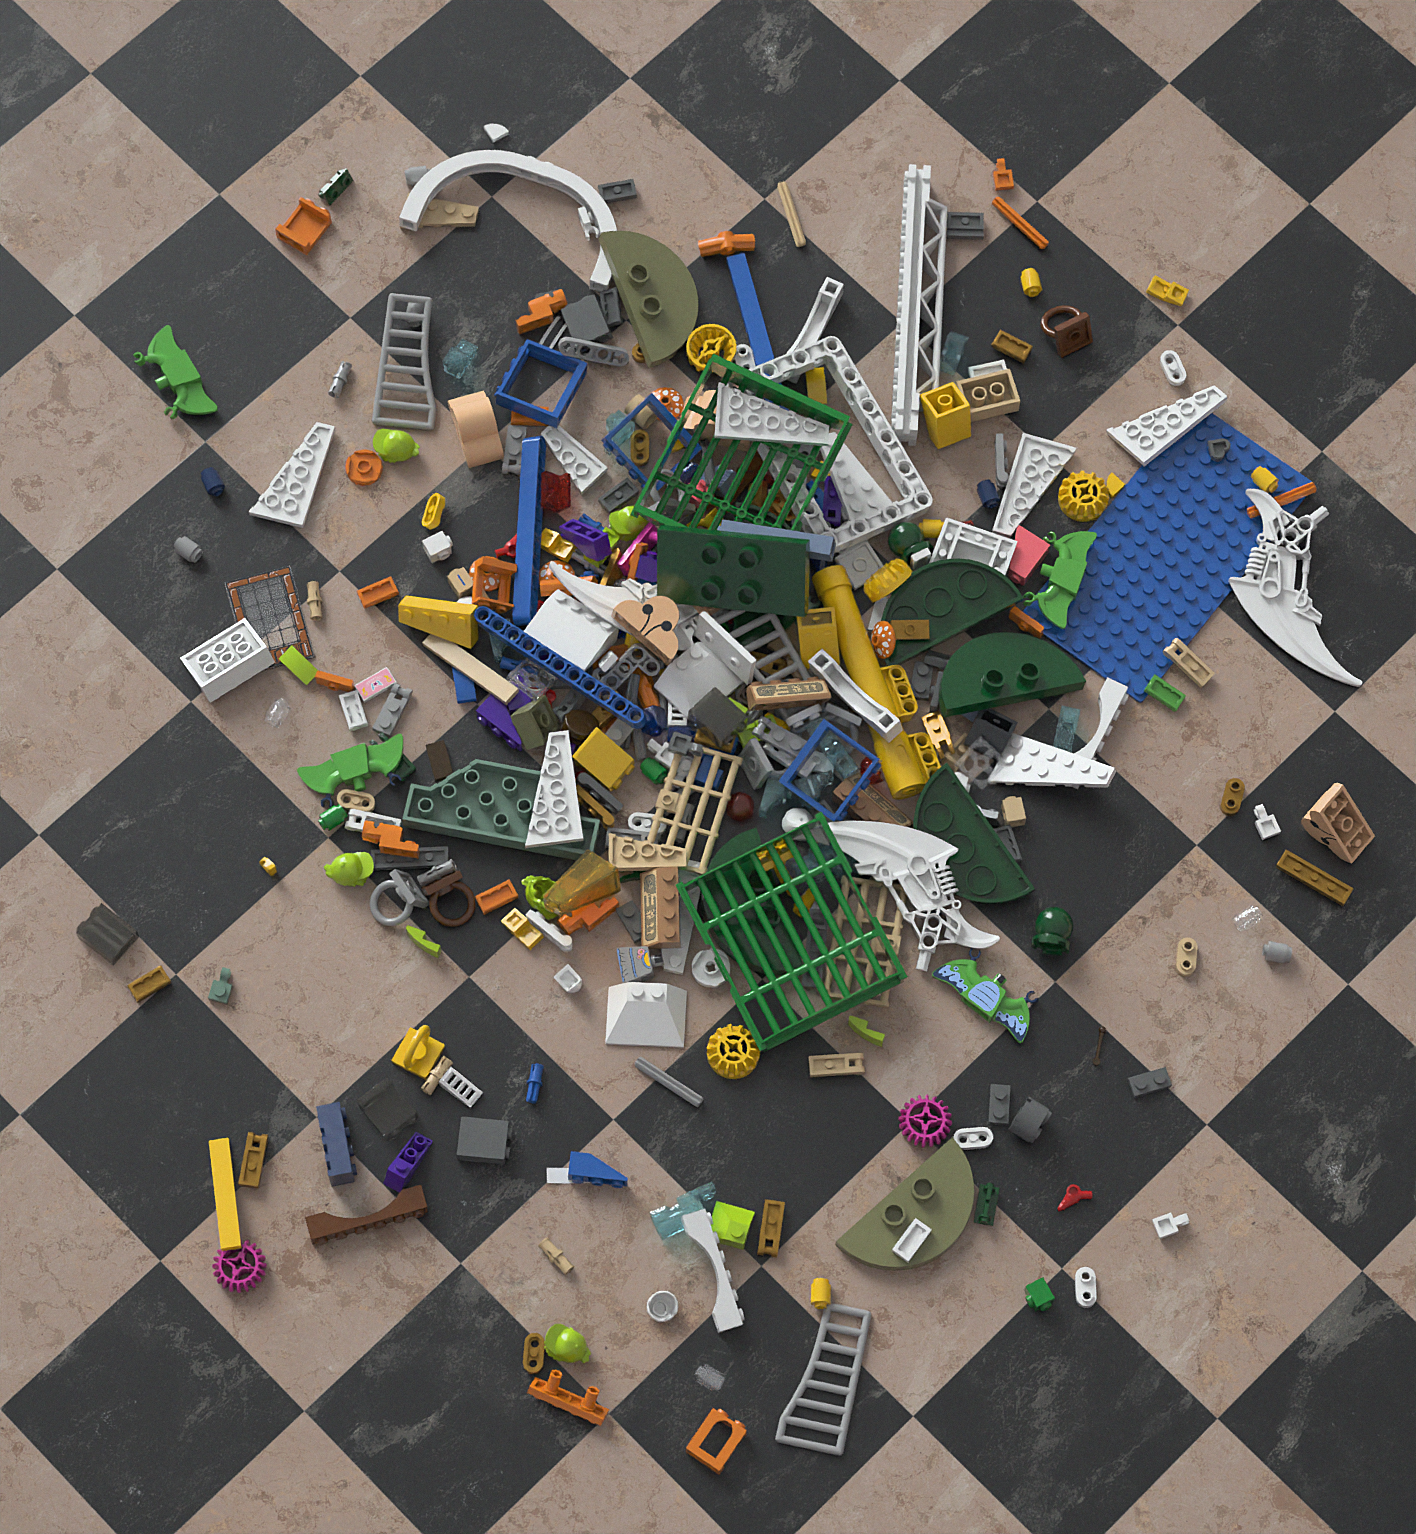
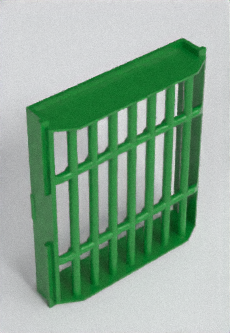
M713 354L705 366L681 414L680 420L676 422L667 440V445L630 515L638 518L640 515L658 527L661 525L687 527L678 522L693 495L701 499L702 502L689 528H697L710 503L719 507V510L709 530H717L726 511L736 515L735 522H742L745 519L754 525L782 529L781 527L811 467L819 469L820 472L791 528L792 531L800 532L803 526L801 520L820 482L826 480L853 424L849 423L850 416ZM712 371L722 377L720 383L725 384V386H727L728 382L738 385V390L742 393L745 390L751 391L756 394L755 397L760 399L764 397L772 401L773 404L781 405L807 418L828 425L829 431L831 428L840 430L824 463L815 460L822 446L814 445L810 454L806 456L798 452L802 444H793L792 448H789L777 442L753 441L724 500H719L713 497L741 440H732L707 492L704 493L696 489V486L721 439L714 438L713 436L690 484L687 485L679 481L709 419L716 422V414L713 411L717 406L718 387L706 409L695 405ZM691 411L703 417L673 476H667L661 473V470ZM760 443L771 447L741 508L730 505ZM777 451L782 452L788 456L758 516L747 513ZM794 459H797L805 464L775 524H771L764 519ZM658 479L667 483L668 486L655 511L644 507V504ZM674 488H678L684 491L685 494L672 519L661 514Z
M822 812L816 814L815 819L685 884L680 882L675 885L705 945L710 946L715 956L714 960L724 980L728 981L731 987L730 993L760 1052H766L903 983L904 979L908 978L877 917H872L851 876L852 869ZM817 826L820 827L835 858L827 862L810 831ZM804 834L819 863V866L810 871L793 841V838ZM785 842L802 875L791 879L775 848ZM767 851L784 881V884L776 888L773 887L758 858L759 855ZM749 860L752 861L767 890L766 893L756 897L740 866ZM837 865H840L873 929L866 934L863 933L830 870ZM734 869L750 900L740 906L723 873ZM824 873L857 937L846 943L813 877ZM715 877L732 910L721 914L705 883ZM803 882H806L840 946L830 952L795 887ZM697 886L701 890L714 916V919L704 924L687 891ZM787 890L790 892L822 956L812 961L778 897L779 894ZM769 899L772 900L804 962V965L793 969L761 906V903ZM754 908L787 972L777 979L743 912ZM733 917L737 918L769 980V983L758 987L725 922ZM717 925L752 990L741 997L707 930ZM876 937L878 938L895 974L886 977L868 941ZM860 945L879 981L868 985L850 951ZM844 954L861 987V990L853 994L847 988L833 960ZM824 963L827 964L844 997L833 1003L816 970V967ZM809 972L826 1005L825 1008L817 1012L798 976ZM788 981L792 982L809 1015L799 1021L780 986ZM772 989L791 1025L783 1029L779 1028L763 996L764 993ZM756 998L774 1033L762 1040L744 1003Z

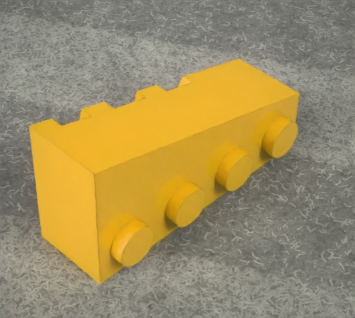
M405 596L398 604L400 623L470 649L478 641V623L474 617L478 605Z

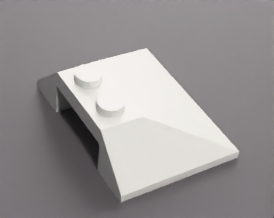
M946 517L929 563L944 559H970L987 564L1006 575L1018 541Z
M696 642L667 666L655 683L654 688L694 725L744 682L703 642Z
M626 982L609 987L605 1044L684 1048L687 991L661 983Z

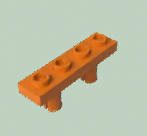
M558 1370L551 1371L547 1382L535 1377L529 1386L528 1394L551 1403L555 1407L569 1411L573 1415L587 1419L593 1424L601 1426L608 1415L609 1409L596 1404L599 1394L598 1388L589 1386L585 1398L559 1387L562 1373Z

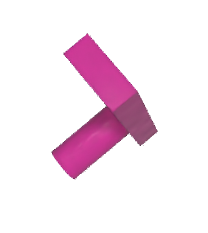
M648 522L617 562L624 576L628 577L630 570L629 560L634 554L636 544L642 542L648 544L647 551H651L654 545L657 544V528L654 524Z

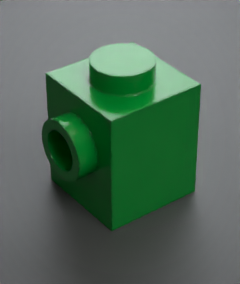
M1043 1277L1025 1286L1026 1302L1030 1308H1034L1035 1312L1040 1309L1045 1311L1052 1307L1051 1303H1053L1055 1298Z

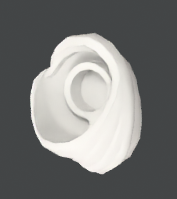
M793 808L787 811L782 819V828L787 833L814 818L805 809Z

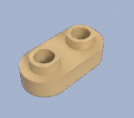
M345 789L337 795V802L344 810L356 809L372 812L375 808V799L371 794ZM345 799L351 800L349 803H344ZM365 802L369 803V806L363 807L362 805Z
M1192 938L1181 939L1177 947L1176 971L1183 977L1191 976L1196 969L1198 947L1196 941ZM1189 944L1191 949H1186L1184 945ZM1183 963H1188L1190 967H1184Z

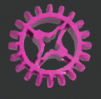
M928 1094L925 1095V1099L918 1095L917 1101L911 1098V1104L905 1103V1109L900 1110V1114L903 1116H899L898 1121L902 1122L899 1124V1129H905L902 1135H909L907 1138L908 1142L914 1139L915 1146L918 1145V1142H922V1148L925 1147L926 1143L933 1147V1141L936 1144H940V1138L945 1140V1133H950L948 1126L952 1125V1121L948 1119L951 1118V1113H946L948 1106L941 1107L943 1105L942 1100L936 1103V1096L929 1100ZM923 1108L921 1114L910 1116L916 1109ZM929 1108L937 1112V1114L940 1116V1119L937 1116H933L930 1113ZM923 1118H927V1124H923ZM910 1123L913 1124V1126H918L921 1130V1134L916 1132L911 1127ZM940 1126L936 1132L927 1135L930 1128Z
M241 1240L242 1248L217 1250L220 1257L214 1256L213 1258L217 1262L212 1264V1268L216 1270L213 1272V1275L218 1277L216 1280L218 1284L223 1282V1289L229 1286L230 1292H233L235 1287L238 1293H241V1288L248 1292L249 1285L256 1288L255 1281L262 1282L259 1275L265 1276L266 1274L262 1270L267 1268V1264L263 1262L266 1258L265 1255H261V1248L256 1249L257 1245L255 1243L250 1246L249 1240H246L244 1244H242ZM239 1252L237 1257L229 1258L233 1253ZM247 1253L255 1258V1267L246 1262ZM240 1263H242L243 1267H239V1269H237L235 1265H240ZM224 1265L233 1270L232 1279L224 1274ZM243 1274H251L249 1277L240 1280Z

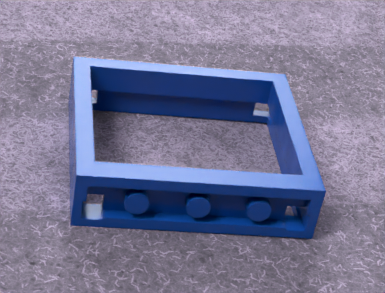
M527 339L524 345L519 347L517 358L512 359L509 372H505L502 378L503 383L501 386H497L496 393L494 394L496 396V405L557 429L587 374L588 363L574 357L565 356L559 351ZM529 356L574 373L553 412L507 395Z
M653 393L648 395L601 440L603 447L616 456L615 460L618 464L628 469L630 477L639 481L642 490L648 479L611 438L646 405L672 432L677 419ZM683 427L678 440L687 448L692 436ZM698 443L689 461L702 449ZM679 462L675 466H673L669 471L674 473ZM659 480L656 483L657 491L666 483Z
M823 719L779 782L832 821H843L848 813L846 812L850 805L853 806L857 802L859 792L865 790L870 784L869 778L880 770L882 760ZM829 730L873 761L835 814L792 784L794 778Z

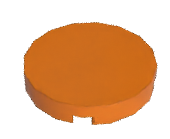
M367 449L354 452V454L348 457L345 464L348 478L353 483L361 486L375 483L381 477L383 471L380 457L375 452Z

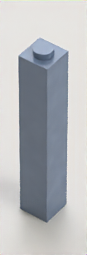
M722 520L721 526L717 528L719 531L809 539V558L832 562L836 547L835 539L831 536Z

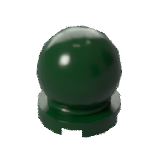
M908 521L900 522L888 534L890 550L897 557H900L901 560H904L908 566H910L911 555L925 548L929 549L931 555L934 551L932 544L929 541H924L923 531L915 523Z
M1059 907L1046 908L1039 914L1035 922L1037 935L1033 936L1031 947L1034 950L1037 947L1043 949L1042 953L1061 956L1062 952L1069 954L1071 944L1068 939L1073 932L1071 915Z

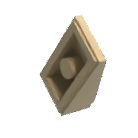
M966 733L953 745L955 754L951 755L948 750L941 760V764L948 763L954 773L959 771L975 751L963 745L968 736Z

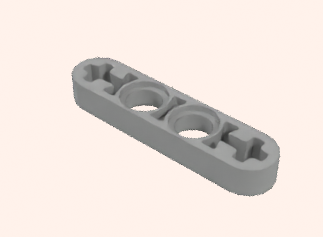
M564 337L558 343L560 353L565 356L615 366H625L629 362L627 350L621 347L571 337ZM567 343H570V347H568L567 350H565L564 346H566ZM588 346L590 351L583 354L580 352V348ZM604 349L608 351L606 357H599L598 352ZM620 354H623L624 358H621V360H618V357H617V356H620Z

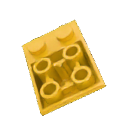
M834 607L809 609L805 617L796 616L800 656L805 668H810L808 661L821 649L840 665Z

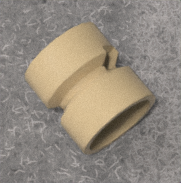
M640 394L633 397L626 405L624 413L628 415L645 398ZM646 405L633 419H636L635 422L642 429H647L655 422L657 416Z

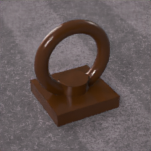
M1062 305L1051 308L1041 318V329L1047 336L1056 339L1057 353L1061 358L1093 342L1090 316L1086 312L1082 313L1073 306ZM1070 313L1075 316L1054 327V330L1048 326L1049 319L1056 314Z
M460 870L449 873L443 878L421 888L424 895L431 894L429 907L432 916L437 922L448 927L463 925L472 917L476 903L472 890L466 884L457 881L463 878ZM456 888L466 895L468 907L461 917L448 919L440 914L437 908V899L439 896Z

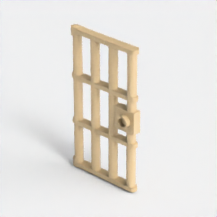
M704 747L702 748L704 749L703 754L714 756L704 788L693 785L702 756L694 755L686 782H681L674 779L682 755L674 754L668 776L664 779V788L660 790L655 806L657 810L655 815L652 816L653 823L647 841H651L654 844L660 823L671 826L666 845L674 846L679 828L690 831L685 846L687 850V870L684 871L700 876L707 872L715 841L719 837L718 831L727 802L731 799L730 793L738 767L741 766L743 761L741 757ZM721 759L732 761L723 793L711 790ZM672 786L684 788L682 795L671 792ZM691 790L702 793L692 826L681 823ZM709 796L721 798L711 831L699 828ZM664 811L675 814L674 820L662 818ZM697 834L708 836L699 869L688 866Z
M843 875L841 878V891L847 900L850 885L845 875ZM852 877L855 884L862 885L860 894L865 903L867 902L869 886L881 888L876 917L882 927L893 929L892 935L886 934L898 957L901 944L900 932L904 926L902 925L903 915L897 907L894 923L883 921L888 888L885 887L883 882ZM892 883L893 888L900 891V900L906 904L907 895L902 886ZM858 903L855 918L862 929V924L870 925L868 919L864 918V911ZM838 904L837 914L834 915V919H836L835 922L840 931H842L843 921H849L846 915H844L845 913L840 904ZM854 931L852 935V940L857 938ZM834 935L832 936L830 951L839 947ZM878 938L872 939L870 947L875 956L877 954L886 955ZM858 947L850 951L858 964L867 965L864 978L868 985H871L874 969L868 959L856 957ZM844 955L833 959L835 963L836 960L847 962ZM889 960L887 962L878 961L881 967L886 968V977L893 974L894 969ZM847 962L844 982L850 991L853 972ZM827 966L824 986L831 999L841 1000L844 998L842 994L830 993L833 976ZM890 989L881 993L880 1001L869 999L861 1004L889 1008L888 998Z

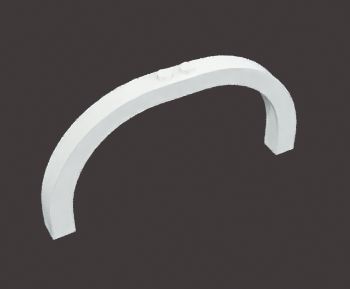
M501 150L473 151L441 162L417 182L410 192L399 217V226L417 232L428 205L444 187L453 181L471 174L500 172L519 176L555 188L569 195L582 207L585 206L587 212L591 213L593 222L599 231V237L601 232L617 231L614 218L603 198L579 176L554 166L550 162H542L532 156L527 157ZM601 245L598 261L591 276L589 289L598 292L608 290L613 279Z

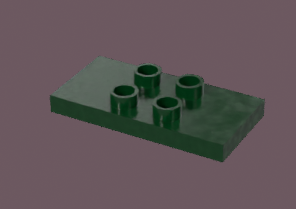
M661 525L657 529V596L668 597L675 604L805 617L808 613L810 540Z

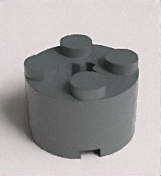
M1028 1096L1025 1100V1105L1020 1108L1008 1130L1028 1143L1030 1141L1033 1143L1042 1131L1039 1128L1040 1125L1043 1126L1048 1121L1052 1112L1049 1111V1108Z

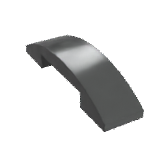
M810 908L809 914L826 945L828 923L820 909ZM808 929L806 951L812 961L822 956ZM824 964L816 967L821 980ZM809 972L804 973L802 986L816 987Z

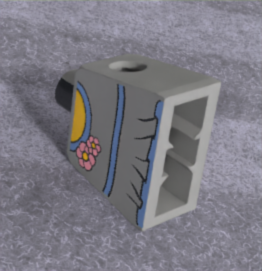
M647 946L616 948L623 983H642L655 977L653 967L664 965L662 954L651 956Z

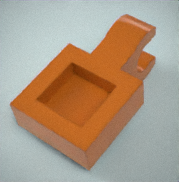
M1004 158L997 159V171H993L995 191L1013 189L1012 170H1006Z

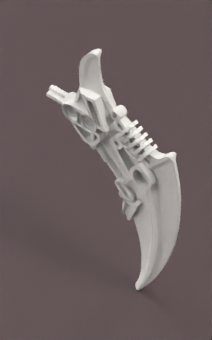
M1247 489L1245 494L1255 504L1261 515L1263 533H1260L1256 539L1259 548H1251L1252 553L1249 555V564H1247V569L1245 570L1246 576L1241 578L1230 577L1228 580L1237 599L1256 625L1288 654L1325 676L1348 685L1360 687L1362 681L1348 673L1333 658L1321 640L1316 625L1320 626L1322 614L1312 607V599L1308 597V589L1306 588L1312 557L1309 551L1310 535L1317 528L1316 524L1329 515L1327 509L1321 506L1310 516L1305 515L1298 519L1284 511L1268 493L1259 489ZM1290 521L1294 522L1288 528L1284 529V527L1288 525ZM1305 524L1309 529L1303 530L1300 525ZM1286 536H1292L1294 541H1288ZM1306 539L1305 549L1301 551L1297 545ZM1296 559L1303 560V579L1300 591L1294 589Z
M553 561L549 564L550 570L581 603L610 624L627 633L629 632L611 617L613 609L625 600H635L644 604L648 599L657 596V584L653 586L649 583L641 585L629 578L626 581H622V587L605 586L576 577ZM676 604L679 610V620L674 633L678 639V651L685 652L694 645L692 636H696L699 613L693 605ZM720 608L711 617L716 619L718 616L729 612V609Z
M872 821L828 823L842 852L860 862L855 864L859 875H872L876 882H883L894 897L896 905L903 915V919L913 928L919 939L918 950H920L916 969L927 972L931 954L935 953L937 945L959 944L974 949H985L999 941V936L985 933L971 926L959 912L961 902L955 900L953 896L959 890L958 888L951 889L956 886V882L949 883L955 879L954 877H948L952 875V871H947L950 869L949 865L945 866L947 859L956 854L958 848L928 833L895 824ZM819 826L810 830L816 842L829 846ZM804 834L793 838V840H806ZM892 881H899L916 911H908L904 902L900 900L893 888ZM949 905H951V907H952L951 909H947V910H945V909L943 908V907H946V906H949ZM939 912L946 917V921L939 916ZM914 917L925 919L922 933L918 930ZM936 919L939 925L932 928L928 925V920ZM941 926L946 929L944 938L948 940L938 941ZM930 937L933 939L934 944L927 947L924 945L923 939Z

